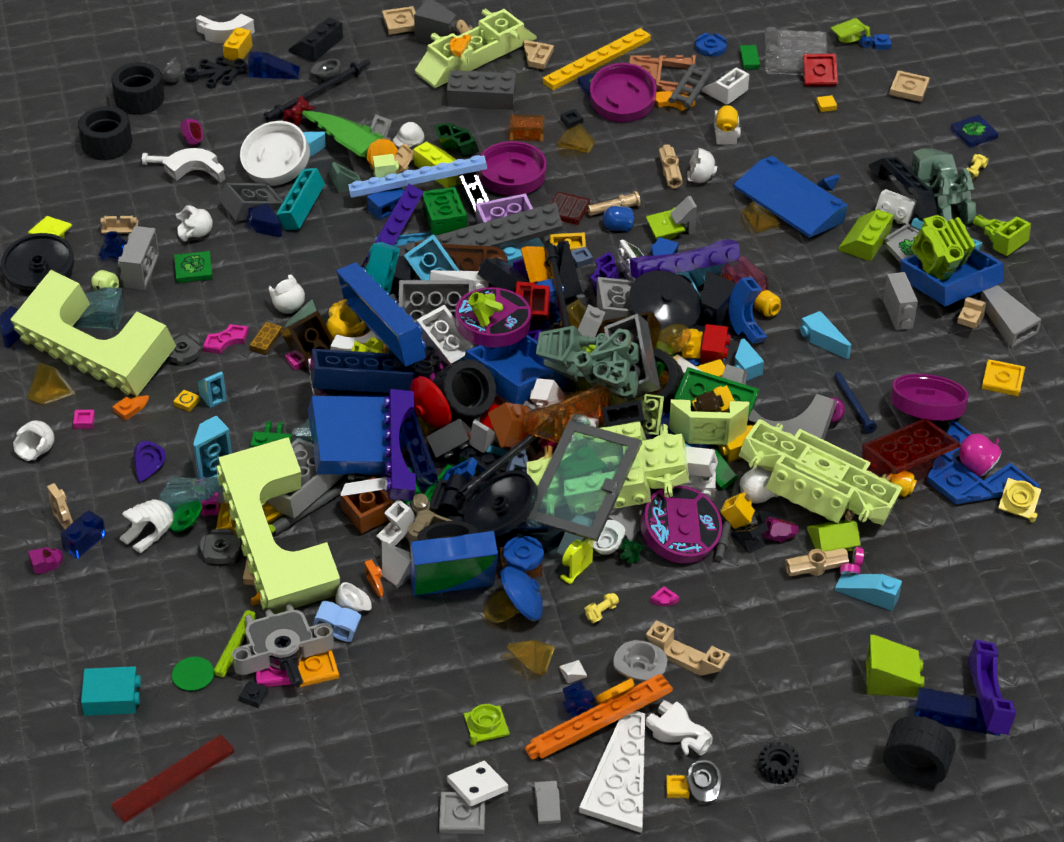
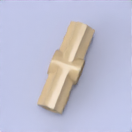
M669 144L663 145L662 148H659L663 175L666 177L667 185L675 189L682 185L683 182L678 166L679 159L676 157L673 147Z
M844 548L826 552L821 549H814L809 552V555L785 559L786 572L790 577L807 573L819 576L825 570L838 568L842 564H849L848 553Z

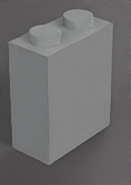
M905 272L887 274L883 302L895 330L913 328L918 301Z

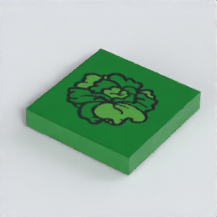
M210 251L174 255L177 283L213 279Z

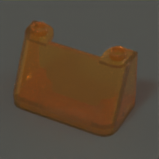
M599 385L567 394L532 409L523 418V432L559 443L569 420L573 421L575 418L587 415L599 419L600 423L605 424L602 407L610 406V390L605 386Z

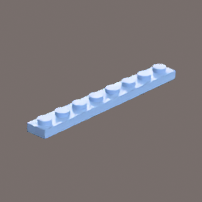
M476 155L470 159H457L451 163H439L437 166H424L418 170H406L403 173H391L385 177H372L366 181H354L352 184H348L351 198L404 187L408 184L414 185L487 169V163L484 156Z

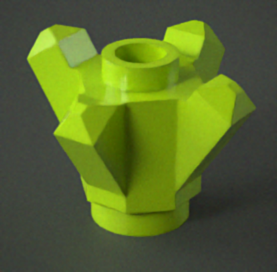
M474 292L469 297L468 303L482 327L489 325V317L495 312L499 313L503 310V304L495 301V294Z

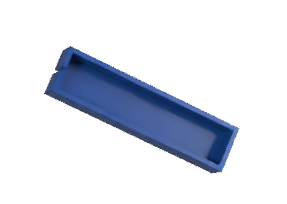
M355 262L336 270L339 283L342 286L343 299L348 300L346 304L405 367L426 358L424 351L426 350V345L421 338L423 331L419 323L416 324L412 316L407 315L403 307H399L396 300L392 299L389 293L384 291L381 285L374 281L372 275L367 274L364 267L361 268Z

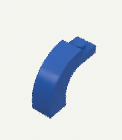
M753 277L741 278L732 290L729 300L730 321L737 335L746 334L747 339L753 344L762 343L768 337L755 322L752 309L755 299L763 290Z

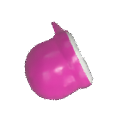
M982 434L969 435L960 445L959 457L961 462L978 477L985 475L1001 457L1002 451L998 446L999 438L993 444Z

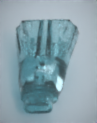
M172 476L159 497L173 511L191 502L207 500L217 492H220L223 486H219L216 477L190 478Z

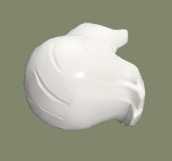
M187 205L180 213H176V217L182 220V223L177 228V233L184 242L189 237H203L212 229L211 215L204 209H197Z
M291 274L288 275V280L278 283L275 289L271 285L269 286V293L274 307L279 312L285 314L298 311L305 302L304 290Z
M30 421L17 431V437L13 442L15 453L25 461H35L38 456L51 449L54 443V433L45 422Z
M760 466L746 472L739 483L741 494H746L744 498L756 504L765 502L772 497L780 496L766 489L772 473Z

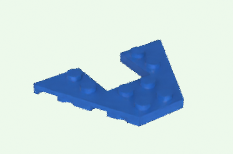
M955 420L951 421L949 430L945 435V439L941 444L937 458L927 478V483L954 504L1002 497L1008 478L1016 481H1026L1036 488L1040 486L1012 463H1009L984 481L959 462V449L963 440L972 433Z

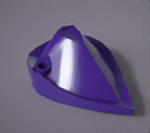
M141 441L134 449L135 470L139 483L156 472L166 459L165 450L156 443Z

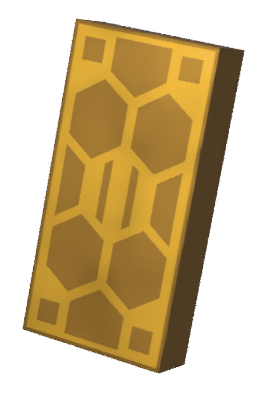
M265 322L249 345L250 350L267 355L281 335L280 330L283 329V326Z

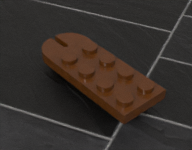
M441 244L459 271H479V265L486 258H501L508 263L507 255L498 247ZM414 270L413 279H420Z

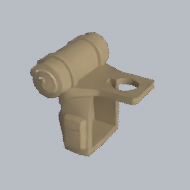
M424 494L414 495L411 502L416 518L413 523H410L407 531L410 547L411 542L418 541L417 535L424 527L442 521H453L431 512L430 502Z

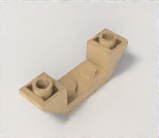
M657 620L646 633V638L650 643L660 647L665 652L667 661L700 676L721 671L730 658L729 653L713 646L705 654L674 640V628Z

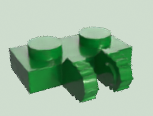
M267 421L265 432L254 431L250 447L253 448L288 437L292 443V434H283V422H278L277 433H271L272 422Z

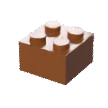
M385 489L341 496L340 493L341 510L361 534L389 521L384 513L395 501L388 499V493Z

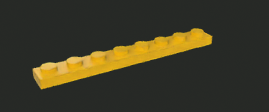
M639 28L543 77L542 83L554 91L651 41V35Z

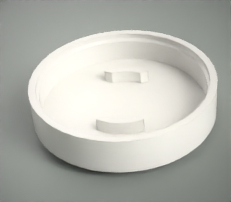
M286 121L268 122L257 127L246 137L240 150L241 163L248 176L257 183H268L270 186L281 185L297 177L302 169L306 167L310 156V147L301 129Z

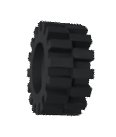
M772 742L770 747L768 745L764 746V750H761L758 769L759 772L761 771V776H766L768 782L770 779H773L772 783L774 784L777 781H780V784H784V780L788 783L791 781V778L794 779L799 765L798 752H794V747L788 748L789 744L787 743L782 746L781 742H777V745ZM780 759L785 761L787 765L778 767L770 761Z

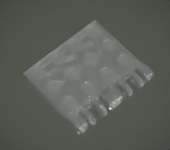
M768 27L765 30L766 73L804 75L803 54H827L826 32L778 30L776 27Z

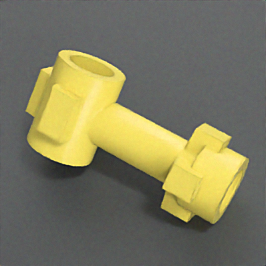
M975 154L972 159L973 166L971 168L967 167L972 179L979 175V168H986L988 158Z
M608 593L603 596L605 600L600 604L591 603L584 608L585 614L591 623L601 620L603 618L601 612L608 607L610 610L616 607V604L619 603L616 594Z

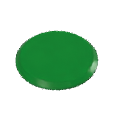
M202 657L185 658L178 662L172 671L174 684L187 691H195L206 687L214 677L213 665Z

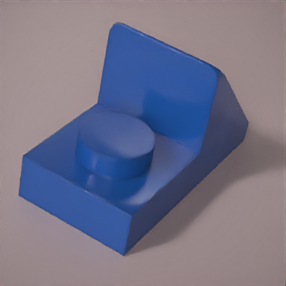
M471 457L445 472L443 480H448L452 474H459L469 482L468 479L474 476L476 472L475 468L478 461Z

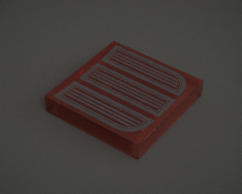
M557 191L551 204L557 203L561 221L579 225L587 210V206L590 205V199Z

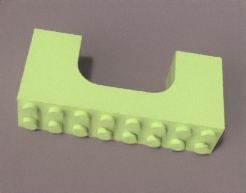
M50 270L10 319L14 325V330L21 336L20 340L27 345H34L41 352H48L55 359H62L69 366H76L83 373H90L97 380H104L113 388L115 386L120 388L127 395L132 394L137 397L176 347L167 326L136 312L118 335L107 340L96 339L73 327L90 305L80 284Z
M289 437L218 457L219 465L216 466L217 480L219 486H223L225 503H229L230 518L232 521H235V531L238 539L241 538L242 552L244 557L247 556L248 558L247 565L250 574L254 575L255 580L253 582L256 592H260L262 609H270L272 613L278 614L286 611L285 606L287 604H291L293 608H298L336 596L340 586V576L328 543L326 542L300 551L283 550L275 543L262 506L269 499L301 489V470Z

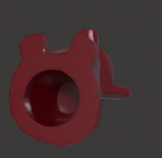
M299 96L295 106L289 111H283L284 121L299 127L302 120V112L314 110L315 106H310L303 96Z

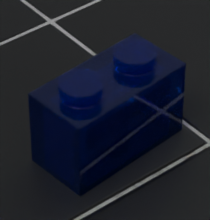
M87 510L60 533L63 550L77 559L106 535L103 518L90 510Z

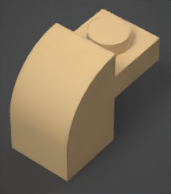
M967 297L957 323L972 328L979 327L984 317L986 302Z

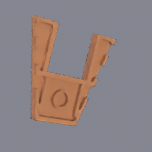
M651 55L630 56L629 63L647 70L653 76L658 91L673 92L679 83L661 81L662 66L688 69L691 64H695L696 55H692L691 58H683V55H676L675 58H666V55H660V58H651ZM686 84V85H685V86H687V87L692 88V85H689V84Z

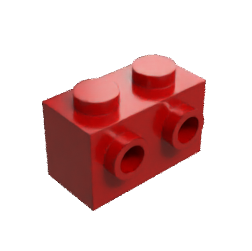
M706 324L700 363L706 364L719 359L723 362L724 358H728L729 348L726 346H730L731 335H728V327Z

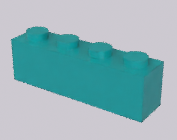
M317 168L302 169L276 213L285 230L300 229L323 189L325 183Z
M383 242L373 243L369 251L370 260L365 270L390 295L400 248Z

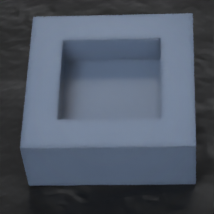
M586 247L571 251L576 267L593 263V256Z

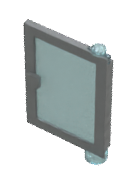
M573 414L537 487V501L533 510L525 519L527 520L526 524L532 528H537L540 524L598 542L641 448L642 440L590 426L591 422L588 418L580 414Z

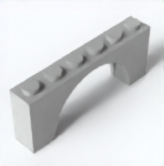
M726 364L722 378L746 385L748 372ZM816 394L811 405L802 414L793 419L771 421L763 418L753 409L749 421H752L751 425H755L760 419L774 427L777 423H780V425H783L782 431L791 433L794 436L801 429L824 440L838 401Z

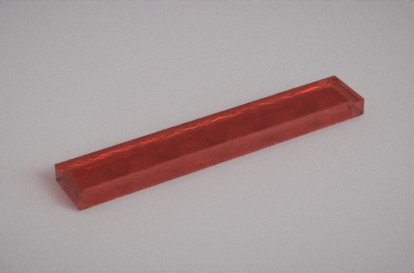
M219 735L112 803V809L125 823L233 754L234 748L222 735Z

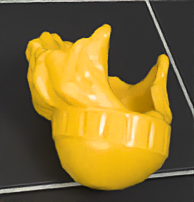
M347 299L333 303L329 309L330 318L327 320L326 326L333 339L336 335L350 338L359 336L366 329L367 325L363 321L360 322L357 314L351 308H348V305H345L348 301Z

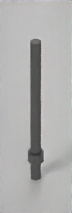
M742 471L736 472L738 479L734 481L730 498L738 495L740 492L739 483L744 475ZM726 518L724 519L721 537L716 544L715 560L717 561L723 560L724 552L729 544L728 536L731 524Z

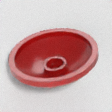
M419 376L413 379L410 391H414L415 413L428 425L437 429L450 424L452 421L451 410L441 390L426 377Z

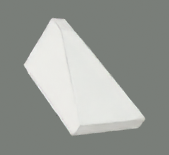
M579 660L559 666L567 684L587 678V674Z

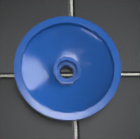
M507 566L502 569V584L516 608L531 621L541 619L543 615V599L538 582L515 567Z

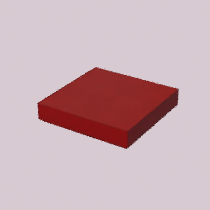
M803 54L804 86L838 85L836 54Z

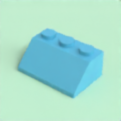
M434 234L404 255L421 280H429L430 270L459 271Z
M216 415L199 424L193 443L199 485L200 481L217 479L216 466L219 465L218 457L232 454L229 428Z

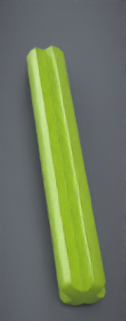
M246 610L214 668L215 676L222 678L226 675L233 661V651L241 646L246 637L245 628L247 624L245 617L251 615L255 620L254 611Z

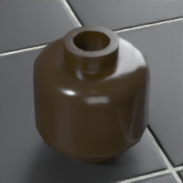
M714 391L697 396V401L694 402L697 412H722L721 407L724 406L721 395L717 396Z

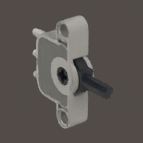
M291 604L285 606V612L274 614L268 609L265 611L266 617L254 620L251 615H247L245 617L247 645L240 646L233 651L234 670L240 675H246L273 666L280 670H285L291 685L296 688L300 687L303 684V678L298 669L301 657H309L331 650L334 647L333 629L331 625L326 623L309 627L305 615L298 610H294Z

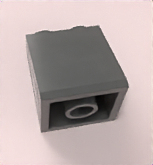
M425 0L414 14L415 41L431 44L434 42L431 39L432 33H436L439 37L448 36L452 33L458 36L456 14L435 0Z

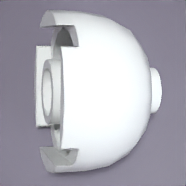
M697 148L694 151L689 163L691 166L690 171H687V181L703 183L708 181L711 175H715L717 166H715L714 157L710 152L701 148Z

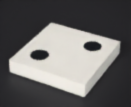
M485 760L447 776V782L470 807L508 791V784Z

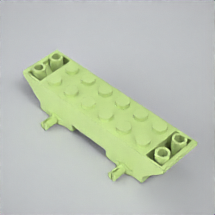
M483 9L482 15L485 18L479 20L478 27L459 36L452 33L444 37H439L436 33H432L431 39L434 42L427 45V52L415 69V73L432 87L437 88L449 81L450 70L472 71L523 46L524 40L533 41L537 39V36L526 29L524 23L505 9L494 13ZM463 35H471V41L461 58L451 53L449 49L450 41L454 37L459 38L463 37Z

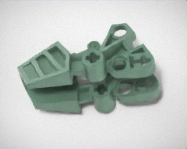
M930 148L914 151L911 171L934 192L938 215L944 217L948 222L952 219L950 204H957V209L964 224L973 223L976 217V203L971 201V190H974V186L967 168L962 169V172L958 175L952 154ZM933 176H935L936 180L931 186L929 181L933 180Z
M575 326L539 332L536 355L544 359L545 367L579 383L581 378H584L595 391L605 389L609 394L625 400L632 399L637 395L638 375L636 371H630V366L638 363V344L631 342L630 332L619 328L609 338L604 333L598 334L597 337L582 336ZM619 335H626V338L622 343L617 342V337ZM596 345V349L590 354L586 351V346ZM630 346L634 347V351L629 354ZM622 387L625 389L631 388V391L625 393Z

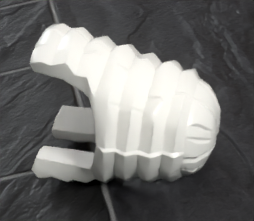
M152 499L134 506L133 509L130 508L124 511L122 514L132 522V527L120 537V540L128 545L140 535L144 526L151 521L155 525V532L133 546V549L139 553L148 549L153 542L159 540L171 527L174 517L170 506L161 500Z

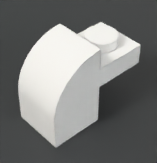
M397 500L384 513L390 523L377 535L380 541L382 540L393 546H396L404 537L407 538L408 527L416 518L411 508L400 500Z

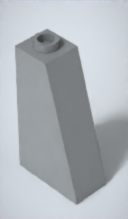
M996 285L981 291L980 301L986 302V314L1010 347H1014L1039 333L1041 319L1000 286Z

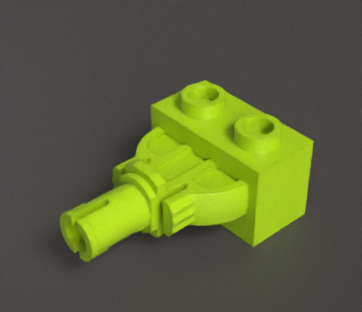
M977 215L973 220V224L984 229V234L989 236L993 242V249L1006 256L1029 241L1031 223L1017 216L1009 222H1001L997 219L988 220L981 215Z

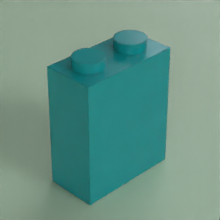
M136 666L84 669L81 699L84 716L136 714V705H140V692H137V690L141 688L142 684L141 675H137Z

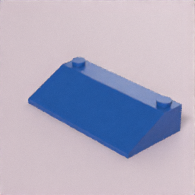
M773 156L760 160L733 185L735 189L809 238L844 223L848 205L841 199L836 198Z

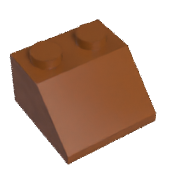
M505 402L488 413L501 448L511 449L512 446L517 445L532 431L534 422L532 412L528 406Z

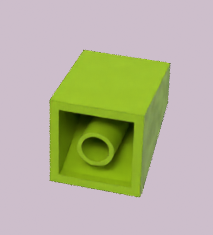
M870 635L866 656L867 695L919 697L920 689H924V676H920V672H923V660L919 659V651L876 635Z

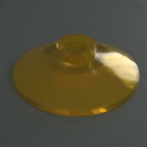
M673 324L664 328L660 332L656 348L668 354L681 351L690 341V330L683 324Z
M505 589L495 593L486 603L484 610L487 619L494 623L504 622L512 618L519 611Z

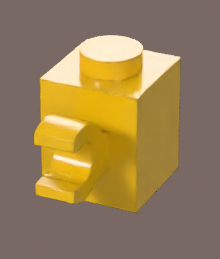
M697 329L684 331L682 335V358H701L703 332H699Z
M740 493L725 500L720 512L734 529L747 526L752 521L755 510L751 506L752 501H747L744 498L745 493Z

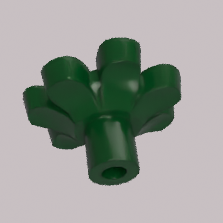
M622 540V544L619 545L620 550L624 551L620 554L623 560L627 558L629 565L634 562L637 563L640 560L641 544H636L634 540Z

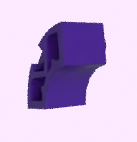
M610 252L595 260L597 270L590 276V280L596 295L597 277L620 279L614 256Z

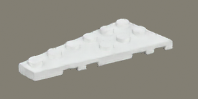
M634 711L619 719L579 807L580 813L641 833L644 780V713Z

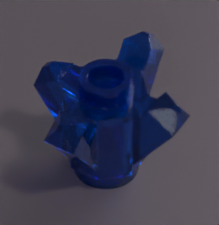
M116 231L107 232L99 252L100 259L105 260L108 257L119 259L123 254V247L127 245V241L122 239Z

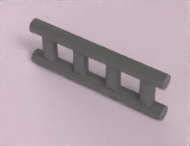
M691 64L668 101L670 103L675 101L685 103V108H690L712 71L710 69H706L705 72L697 70L696 65ZM695 75L701 78L700 80L691 78V76ZM686 83L694 85L695 88L693 89L685 85ZM684 92L690 94V96L686 97L679 94Z

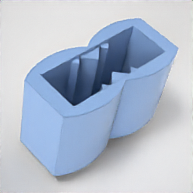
M322 601L315 616L313 626L322 623L329 624L333 629L334 637L342 641L352 642L361 619V614L353 609L341 608L333 602Z

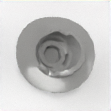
M633 640L619 647L615 653L613 664L616 671L626 676L627 680L632 678L637 686L658 674L663 675L667 667V656L660 647L650 642Z

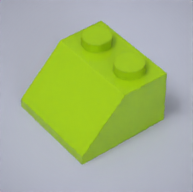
M840 520L839 523L829 522L807 526L815 549H821L826 552L844 548L846 551L854 550V546L860 545L857 521Z

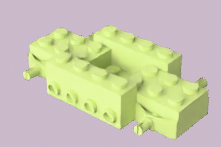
M759 419L746 436L739 456L744 458L745 461L750 462L749 466L750 468L753 466L752 469L760 466L764 470L772 472L766 489L770 490L773 494L789 499L794 504L807 508L811 512L824 516L829 521L839 523L847 508L852 510L853 513L858 514L860 521L863 518L862 522H865L868 518L874 523L884 525L902 490L900 485L889 482V475L887 478V474H884L882 478L878 477L871 471H867L871 462L804 430L799 429L794 436L791 433L782 431L783 425H780V423H777L774 427L764 420Z
M640 421L600 428L642 440L641 448L613 509L651 502L650 488H664V496L667 498L669 496L672 497V488L674 486L689 481L687 448L682 434H668V426L663 424V426H659L660 435L646 440ZM578 432L574 433L561 462L587 445L607 465L609 472L603 474L602 471L591 473L589 477L564 481L556 472L538 510L546 509L547 515L554 517V509L564 505L569 506L573 516L598 512L607 494V491L601 489L605 478L613 480L628 447ZM552 446L544 447V457L527 462V474L531 476L537 487L553 456Z

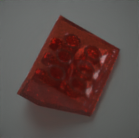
M922 419L862 444V459L871 462L869 469L874 473L899 474L961 447V443L928 419Z

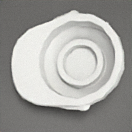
M407 122L401 126L393 139V143L398 147L407 144L409 148L419 145L424 141V132L416 123Z
M607 520L598 542L593 541V549L602 555L615 552L625 535V527L618 521Z
M343 582L338 587L335 601L341 608L353 609L357 612L371 610V601L365 592L347 582Z

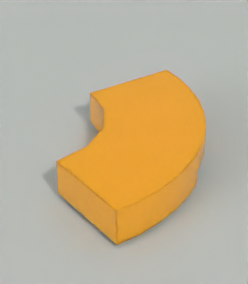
M672 91L656 92L655 105L657 107L670 106L681 111L687 109L684 107L685 103L675 101L670 103L668 101L673 93ZM695 100L690 107L695 106Z

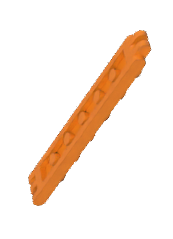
M658 674L533 738L530 744L525 747V751L531 759L539 756L540 758H545L671 693L673 688L662 674Z

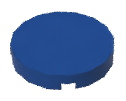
M705 33L696 38L695 48L704 56H719L726 52L727 40L717 33H714V35Z
M524 536V538L518 539V537H515L504 546L503 558L508 566L515 567L521 571H529L542 563L544 550L542 544L535 538Z

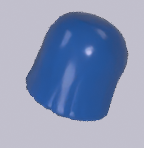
M611 206L604 212L603 224L610 231L629 232L634 224V213L630 207Z

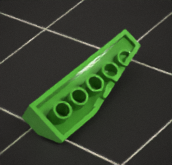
M313 111L302 112L310 121L318 124L319 128L326 130L328 135L334 136L337 142L361 157L367 158L370 144L377 139L384 138L382 134L374 133L372 128L363 124L362 126L339 116Z

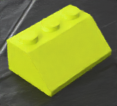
M425 142L413 149L414 165L419 169L424 166L432 167L437 166L439 163H451L456 160L444 150L429 142ZM458 175L435 181L449 189L456 185Z

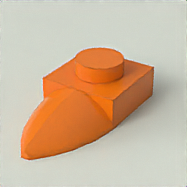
M137 396L131 399L125 397L112 406L113 412L126 421L145 407L149 396Z
M372 559L365 561V576L375 593L382 597L383 586L380 580L382 571L379 566H375Z

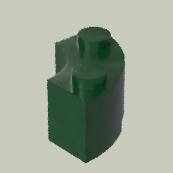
M452 123L434 125L443 150L449 148L456 149L461 152L463 157L479 152L473 135L466 128L455 126Z

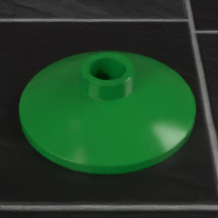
M191 499L182 504L173 514L174 518L170 528L174 532H179L193 526L202 509L201 501Z

